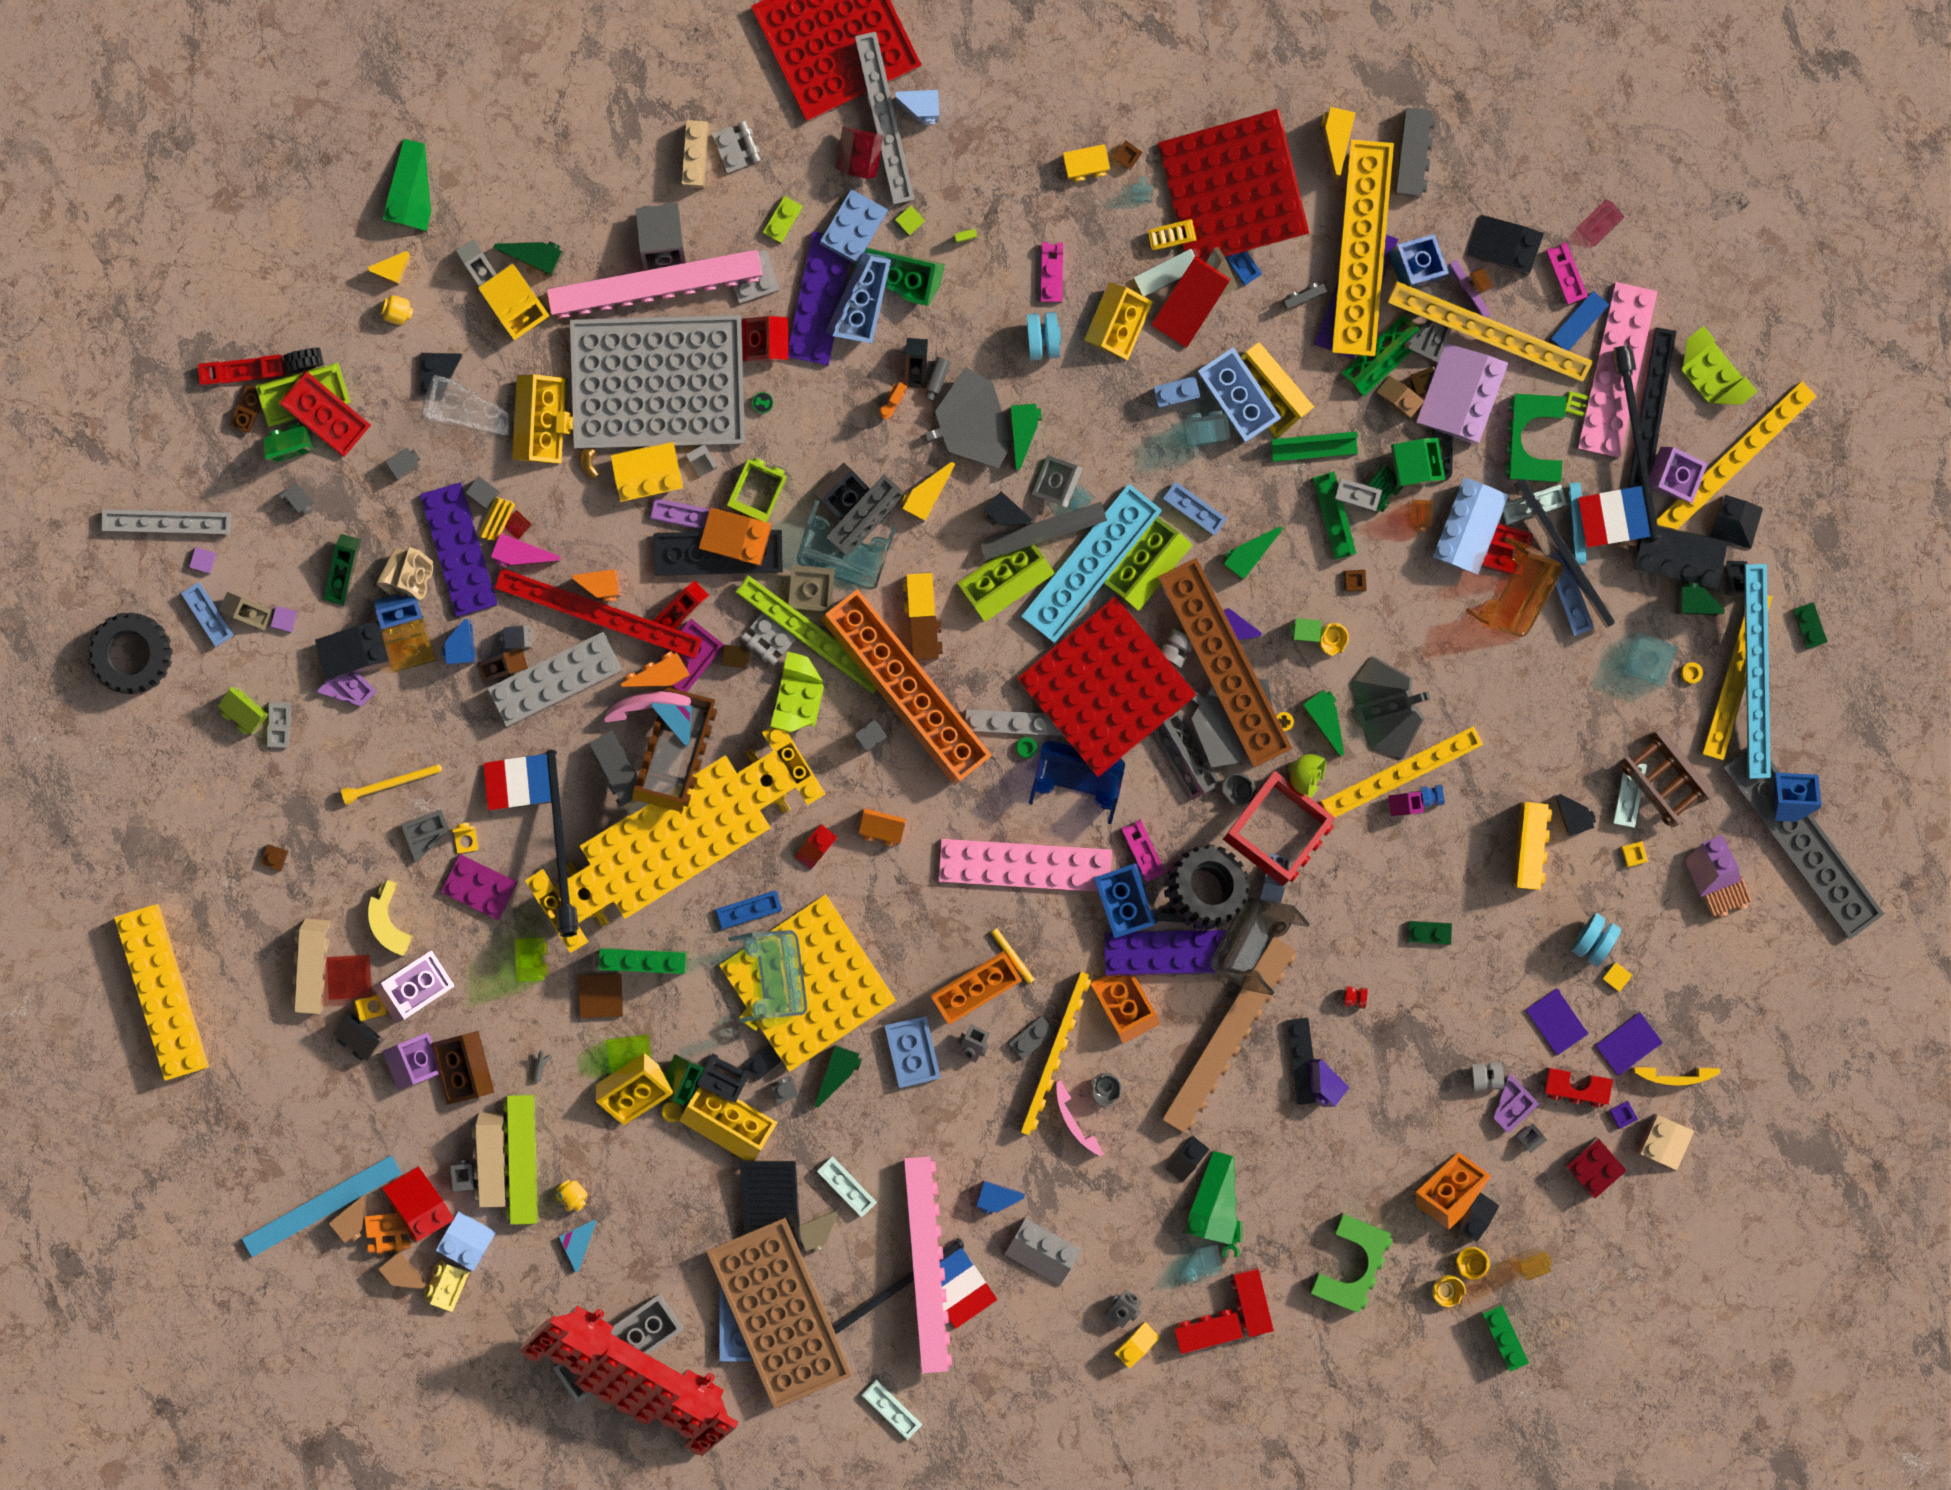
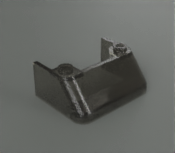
M1248 898L1243 910L1232 919L1211 959V967L1218 974L1245 990L1273 995V989L1263 980L1261 974L1254 970L1271 936H1283L1287 933L1291 924L1308 927L1310 923L1294 905Z

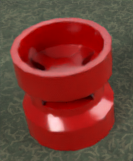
M1346 986L1344 1007L1357 1006L1360 1009H1365L1368 988L1354 989L1353 986Z

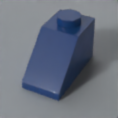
M391 595L374 600L375 611L381 629L423 618L418 600L415 597Z
M984 1180L977 1207H980V1212L992 1215V1212L998 1213L1023 1200L1025 1193Z

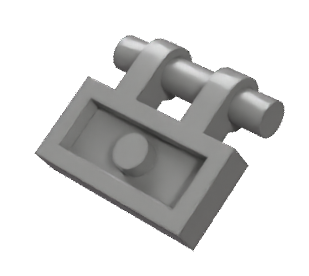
M746 121L738 123L740 132L736 134L732 126L712 133L727 174L748 167L745 161L747 157L751 156L753 163L761 161L759 147L755 146L752 138L753 132L751 128H748ZM743 138L747 146L745 151H741L738 140Z
M764 613L750 627L756 632L754 637L752 638L745 633L741 638L747 644L746 647L748 649H753L761 656L760 659L764 662H769L772 666L778 662V659L772 654L777 650L784 655L796 640L792 634ZM761 638L771 645L768 650L758 643Z

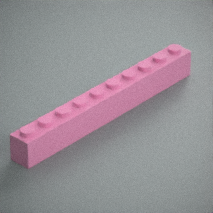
M753 250L547 289L551 314L557 316L558 319L570 317V313L578 312L579 315L591 313V309L599 308L600 311L612 309V305L620 304V307L632 306L633 301L641 300V303L653 302L654 297L662 296V299L674 298L675 293L683 292V295L695 294L696 289L704 288V291L716 290L718 285L725 284V287H733L738 285L737 282L746 280V283H754L759 281L758 278L763 277L759 252Z
M930 1156L905 1158L922 1373L949 1371V1367H952V1355L947 1354V1345H951L950 1332L945 1331V1324H949L948 1311H944L943 1302H947L946 1289H942L941 1281H945L944 1268H940V1259H943L942 1246L938 1247V1238H942L941 1225L936 1223V1217L940 1216L939 1203L935 1204L934 1195H938L937 1182H933L932 1175L936 1174V1163L931 1161Z

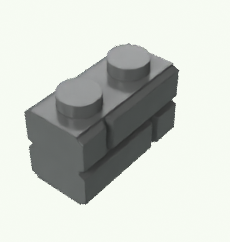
M873 720L866 725V729L862 728L855 733L856 739L853 741L861 751L864 749L870 751L877 746L876 743L884 741L887 735L878 722Z

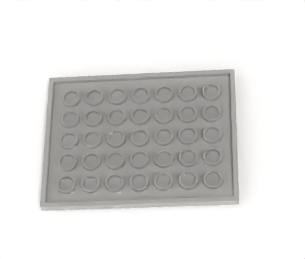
M741 315L570 320L574 448L642 447L672 441L674 446L745 444Z

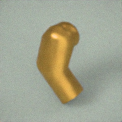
M587 448L581 452L580 466L593 480L600 472L592 464L593 458L596 455L595 449Z

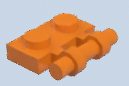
M899 382L898 386H892L888 393V398H890L888 404L882 406L879 410L882 419L888 420L892 417L908 390L906 385Z
M397 1213L364 1217L366 1238H375L376 1244L367 1245L368 1253L377 1252V1254H383L384 1251L396 1250V1252H403V1249H411L410 1240L402 1241L401 1235L409 1233ZM394 1235L395 1242L382 1243V1237Z

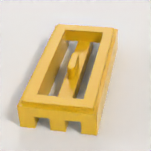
M495 496L477 535L497 542L515 504L512 501Z

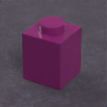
M1422 791L1388 795L1391 816L1424 813Z

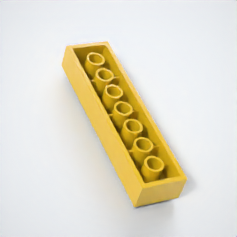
M159 904L114 917L164 1080L208 1068L209 1064Z

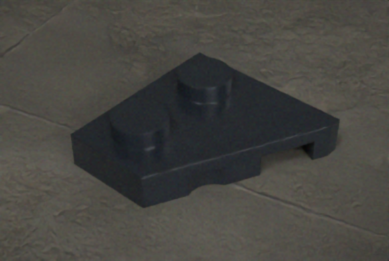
M421 353L420 396H442L455 373V369L463 358V354Z

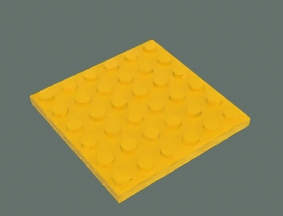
M826 894L719 965L789 1072L897 1001Z

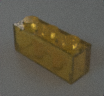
M1534 1247L1514 1255L1519 1272L1527 1281L1552 1272L1550 1266H1553L1549 1253L1547 1254V1252L1539 1247Z

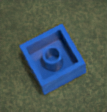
M1435 234L1398 244L1388 251L1398 281L1412 288L1440 281L1449 274Z

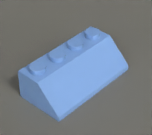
M1234 347L1197 371V374L1244 444L1281 419Z
M1464 477L1433 557L1440 562L1478 575L1509 495Z

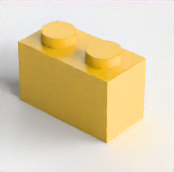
M1105 144L1063 153L1068 180L1072 179L1073 182H1080L1086 180V176L1093 175L1094 178L1106 176V172H1110Z
M907 574V579H903V591L908 592V601H904L905 613H909V618L935 616L933 574Z

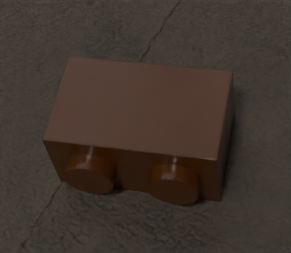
M936 616L911 617L913 658L915 660L939 659V654H943L942 641L938 642L937 633H942L941 620H937Z

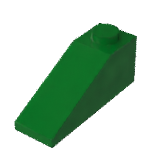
M1036 403L1011 405L1016 471L1021 470L1037 430L1038 421H1042L1041 408H1037Z
M1279 526L1236 547L1235 550L1230 548L1223 557L1226 560L1223 565L1244 580L1283 528Z
M1322 690L1302 706L1339 757L1344 755L1337 707L1334 704L1337 700L1330 691L1326 693L1325 690Z

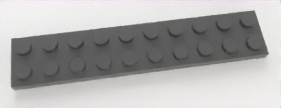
M1745 750L1722 768L1848 939H1852L1884 915L1883 911L1811 814L1797 822L1775 821V774L1780 773V771L1770 759L1771 778H1748L1747 750Z

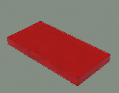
M1195 256L1153 321L1152 326L1187 348L1231 279Z
M306 370L278 402L343 457L347 455L371 426L369 422Z

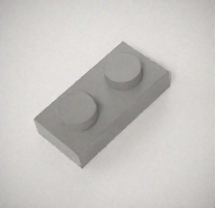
M1340 478L1334 499L1376 511L1382 490Z

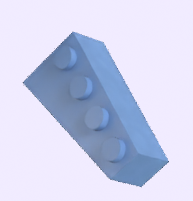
M863 252L825 330L826 333L835 337L873 343L891 262L890 259L881 255Z

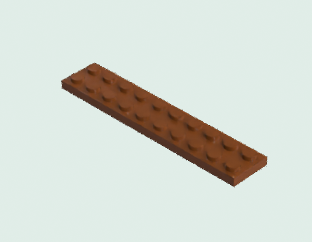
M1197 557L1158 576L1254 768L1293 749Z

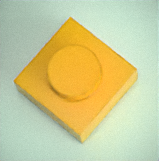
M557 411L556 433L572 435L573 413Z

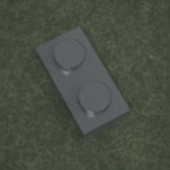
M1314 283L1306 287V292L1299 294L1296 291L1287 295V300L1283 302L1286 310L1325 294L1327 290L1324 284L1318 285V283Z
M1041 1015L1009 1044L1024 1059L1053 1035L1055 1031Z

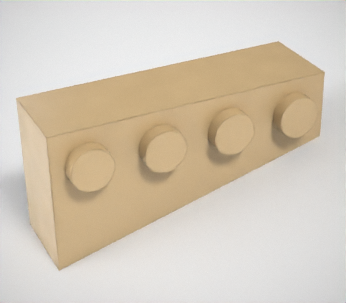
M305 918L299 931L296 930L295 943H299L298 951H295L294 964H297V972L293 973V984L296 985V992L292 993V1005H295V1012L321 1014L323 1010L326 982L323 976H325L327 969V959H324V955L327 954L329 939L325 938V935L330 928V920Z
M505 1112L479 1113L476 1126H472V1138L476 1139L477 1145L473 1147V1159H477L478 1166L474 1167V1179L478 1180V1187H475V1200H479V1207H505L506 1175L504 1171L506 1155L505 1151H503L505 1133L502 1130Z

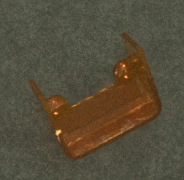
M1506 537L1505 541L1515 547L1512 552V559L1518 564L1498 600L1490 599L1482 605L1480 612L1467 608L1466 612L1489 628L1517 637H1524L1530 632L1563 572V565L1556 559L1526 543Z

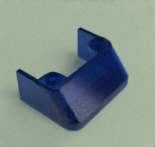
M1046 741L1042 745L1028 804H1033L1035 792L1040 794L1051 793L1055 785L1096 795L1095 803L1102 809L1110 810L1107 824H1112L1125 770V762L1120 759L1100 777H1097L1073 746L1055 741Z

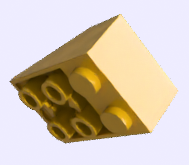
M513 263L478 287L514 340L550 316Z

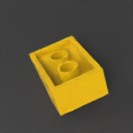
M1330 107L1328 112H1324L1320 126L1324 127L1323 136L1333 179L1338 180L1341 175L1355 112Z

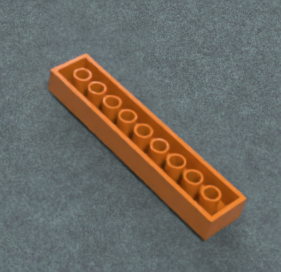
M858 589L820 619L954 786L992 756Z

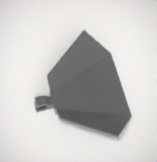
M965 367L935 411L940 428L926 432L925 435L928 442L943 437L949 453L999 469L1012 445L993 382Z
M1372 656L1352 683L1358 704L1355 706L1361 726L1365 727L1369 744L1372 748L1403 759L1424 721L1415 704L1430 700L1431 698L1428 691L1412 695V677Z
M1268 678L1258 679L1272 706ZM1213 685L1204 698L1195 691L1197 696L1191 702L1196 704L1198 708L1191 720L1210 767L1238 764L1246 751Z

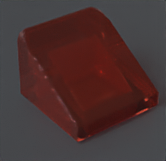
M516 509L509 517L505 528L519 540L533 524Z

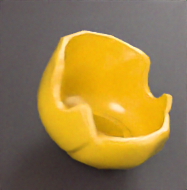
M1336 622L1328 623L1321 628L1320 642H1318L1319 648L1330 656L1342 653L1348 644L1349 634L1341 624Z
M1478 1247L1463 1249L1456 1259L1459 1272L1470 1280L1484 1277L1490 1267L1488 1255Z
M1452 1275L1441 1276L1432 1287L1434 1301L1443 1307L1449 1308L1460 1304L1462 1297L1466 1295L1464 1283L1458 1277Z

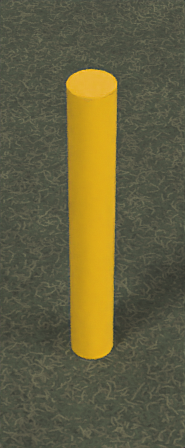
M997 928L993 930L990 934L1027 984L1033 982L1035 979Z

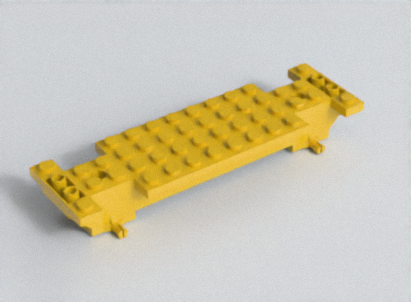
M771 727L762 732L773 751L760 759L753 748L750 749V752H745L752 764L738 773L726 755L699 771V773H696L693 776L697 777L694 789H689L688 792L691 795L689 806H684L682 814L678 811L649 804L582 844L580 848L591 865L581 871H577L572 861L566 864L567 871L570 874L568 878L570 904L572 907L577 908L578 924L595 916L602 927L605 926V923H610L603 911L612 903L616 904L624 919L704 871L771 829L761 810L769 805L778 804L783 814L786 813L783 805L787 811H790L791 809L786 803L785 798L793 790L798 789L807 805L824 796L826 793L788 732ZM765 774H769L773 778V783L768 787L761 784V778ZM675 786L664 794L679 798L682 787ZM542 869L526 879L525 882L560 936V932L557 931L555 912L561 905L559 885H553L545 870ZM582 888H587L590 891L589 899L582 900L579 897V891ZM580 927L577 930V935L573 937L560 936L570 953L589 942Z

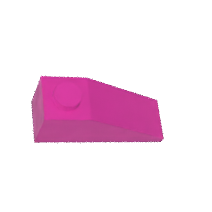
M501 533L491 556L496 559L495 564L507 567L508 564L515 566L558 562L562 558Z

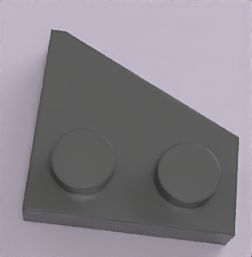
M442 809L401 823L415 863L419 862L449 830Z

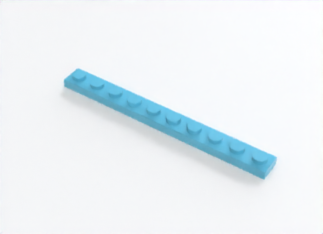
M1744 564L1748 778H1771L1767 564Z

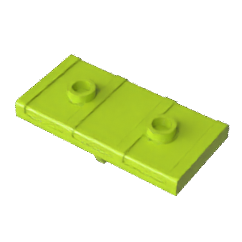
M338 362L307 370L346 404L351 403ZM304 372L256 385L268 427L297 419L278 402Z

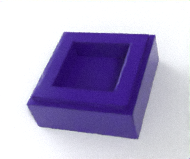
M1628 1100L1609 1110L1618 1129L1638 1120Z

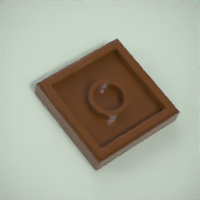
M622 973L578 975L580 1018L623 1016Z

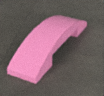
M654 691L639 693L626 697L612 705L607 710L604 720L605 722L626 720L629 711L653 708V702L690 705L691 700L689 697L671 692Z
M1056 1081L1058 1104L1067 1126L1087 1149L1102 1156L1104 1153L1093 1134L1086 1139L1065 1105V1102L1070 1100L1071 1097L1062 1081Z

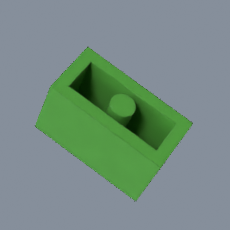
M1295 618L1293 623H1289L1288 636H1292V641L1318 643L1320 642L1322 620Z

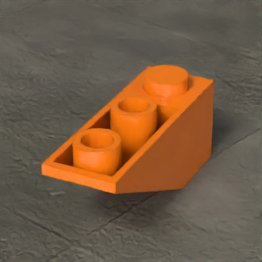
M671 651L660 657L662 659L661 662L657 664L651 662L642 667L643 672L637 675L633 672L623 678L625 682L621 683V686H673L689 677L690 674L679 654H673Z

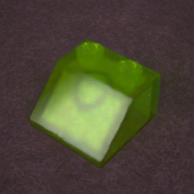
M544 937L515 939L516 982L544 981L545 976H549V965L545 963L544 955H548V942H544Z
M650 1033L606 1039L611 1074L643 1053L653 1060Z

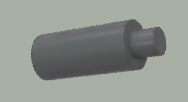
M936 357L925 387L928 390L925 398L933 400L935 394L940 393L951 364L950 361Z

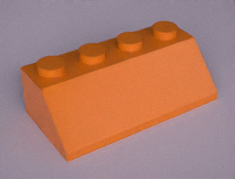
M1003 951L930 996L948 1025L1022 980Z

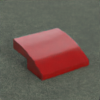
M1498 524L1481 567L1521 577L1533 533Z

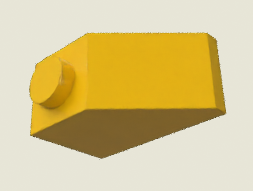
M1144 1322L1114 1352L1130 1369L1160 1337Z

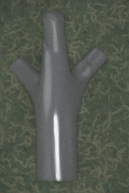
M542 1050L539 1051L538 1058L535 1054L531 1055L535 1065L532 1080L536 1082H541L543 1068L547 1061L552 1058L549 1054L543 1059Z

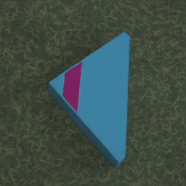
M653 702L652 707L684 745L689 746L692 706Z
M592 1220L559 1236L575 1272H578L596 1225V1220Z

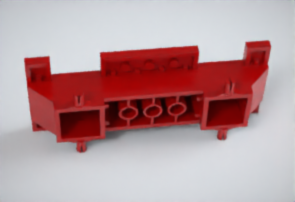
M576 1306L568 1314L557 1317L553 1315L531 1334L530 1338L522 1344L519 1350L529 1360L538 1362L546 1355L553 1362L569 1368L572 1373L578 1375L574 1384L580 1386V1389L594 1394L602 1402L615 1406L618 1411L634 1417L637 1422L648 1425L656 1418L663 1425L679 1431L682 1436L688 1438L684 1447L688 1448L695 1455L703 1456L735 1430L739 1422L728 1416L721 1398L724 1390L712 1382L715 1379L714 1374L707 1373L706 1376H701L689 1369L680 1374L611 1334L614 1326L602 1319L604 1311H601V1309H597L595 1313Z

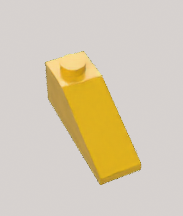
M950 462L914 488L911 493L906 492L901 502L904 505L903 510L926 521L955 467V463Z

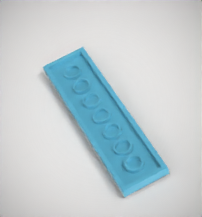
M1128 484L1105 512L1107 521L1096 524L1021 617L1055 643L1162 510L1132 485Z

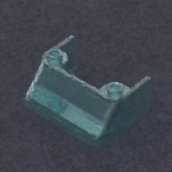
M815 500L796 559L797 563L801 566L835 569V579L867 590L875 589L884 569L897 527H892L888 540L883 537H874L869 545L861 543L848 557L827 538L830 534V523L824 517L816 515L820 501Z
M792 930L753 932L728 937L729 942L744 941L746 953L750 957H758L763 999L755 1001L753 1005L754 1016L739 1018V1023L765 1021L805 1014L807 999L797 934Z

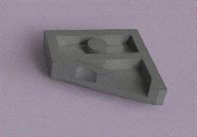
M1428 319L1404 344V348L1438 363L1452 328Z

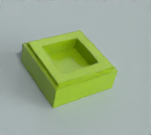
M912 206L908 207L895 219L909 236L925 223V220Z
M975 229L955 233L956 244L977 239Z

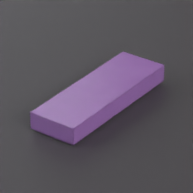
M1455 260L1450 263L1448 268L1476 312L1483 317L1489 316L1491 314L1477 291H1473L1468 282L1469 279L1458 261Z
M654 498L650 519L704 530L710 509Z

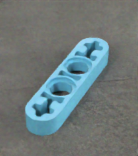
M1573 482L1568 484L1573 556L1579 565H1586L1585 534L1578 497H1582L1580 482Z

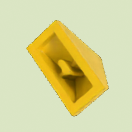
M405 251L373 264L368 269L375 275L400 284L411 258L410 253Z

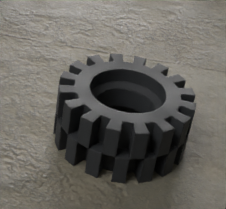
M319 347L283 354L285 369L288 373L309 370L324 365Z

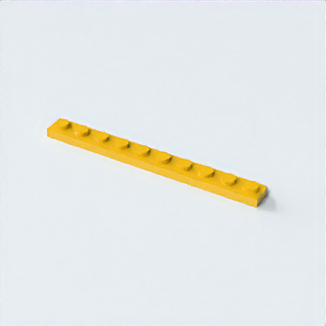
M1397 281L1388 298V303L1582 382L1592 365V360Z
M1801 381L1703 475L1693 503L1677 499L1657 519V525L1679 529L1817 396Z

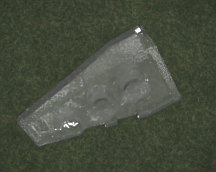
M434 375L424 397L420 420L508 436L512 415L492 402H488L478 396L474 391L465 388L456 380Z

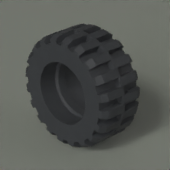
M119 613L116 616H110L105 619L103 624H99L96 627L97 631L95 634L91 635L90 640L92 641L87 650L90 655L88 662L93 669L91 671L94 676H97L99 682L110 690L124 694L144 693L152 687L159 685L160 680L168 674L167 670L168 667H171L172 661L170 659L171 655H173V649L170 647L171 640L166 635L165 629L154 619L138 613ZM127 633H134L144 638L150 649L147 665L141 671L132 674L121 672L114 666L111 660V648L114 641Z
M1207 844L1205 847L1199 845L1186 851L1169 867L1167 871L1168 877L1164 880V886L1168 888L1164 890V895L1166 898L1169 897L1170 901L1167 903L1169 909L1173 908L1175 910L1174 916L1177 919L1179 917L1183 918L1185 925L1189 926L1192 923L1194 924V929L1200 930L1204 927L1205 930H1212L1215 927L1219 928L1225 925L1243 910L1244 904L1248 901L1249 897L1246 894L1250 890V883H1246V879L1249 877L1247 871L1243 872L1242 870L1244 866L1242 862H1237L1234 859L1236 855L1232 852L1227 854L1225 853L1226 849L1220 846L1215 849L1214 845ZM1194 871H1208L1219 880L1223 892L1222 900L1219 904H1206L1197 898L1191 886V876Z

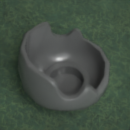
M1234 773L1228 775L1223 781L1222 794L1229 803L1243 806L1250 803L1255 797L1256 786L1248 775Z
M1100 1073L1090 1083V1094L1093 1100L1102 1107L1113 1106L1114 1102L1121 1097L1122 1084L1118 1077L1111 1073Z

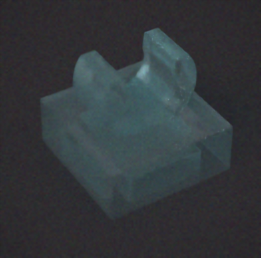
M1139 177L1138 184H1132L1130 201L1152 203L1153 185H1147V177Z
M1079 483L1072 494L1075 498L1069 505L1075 510L1081 504L1087 507L1095 497Z

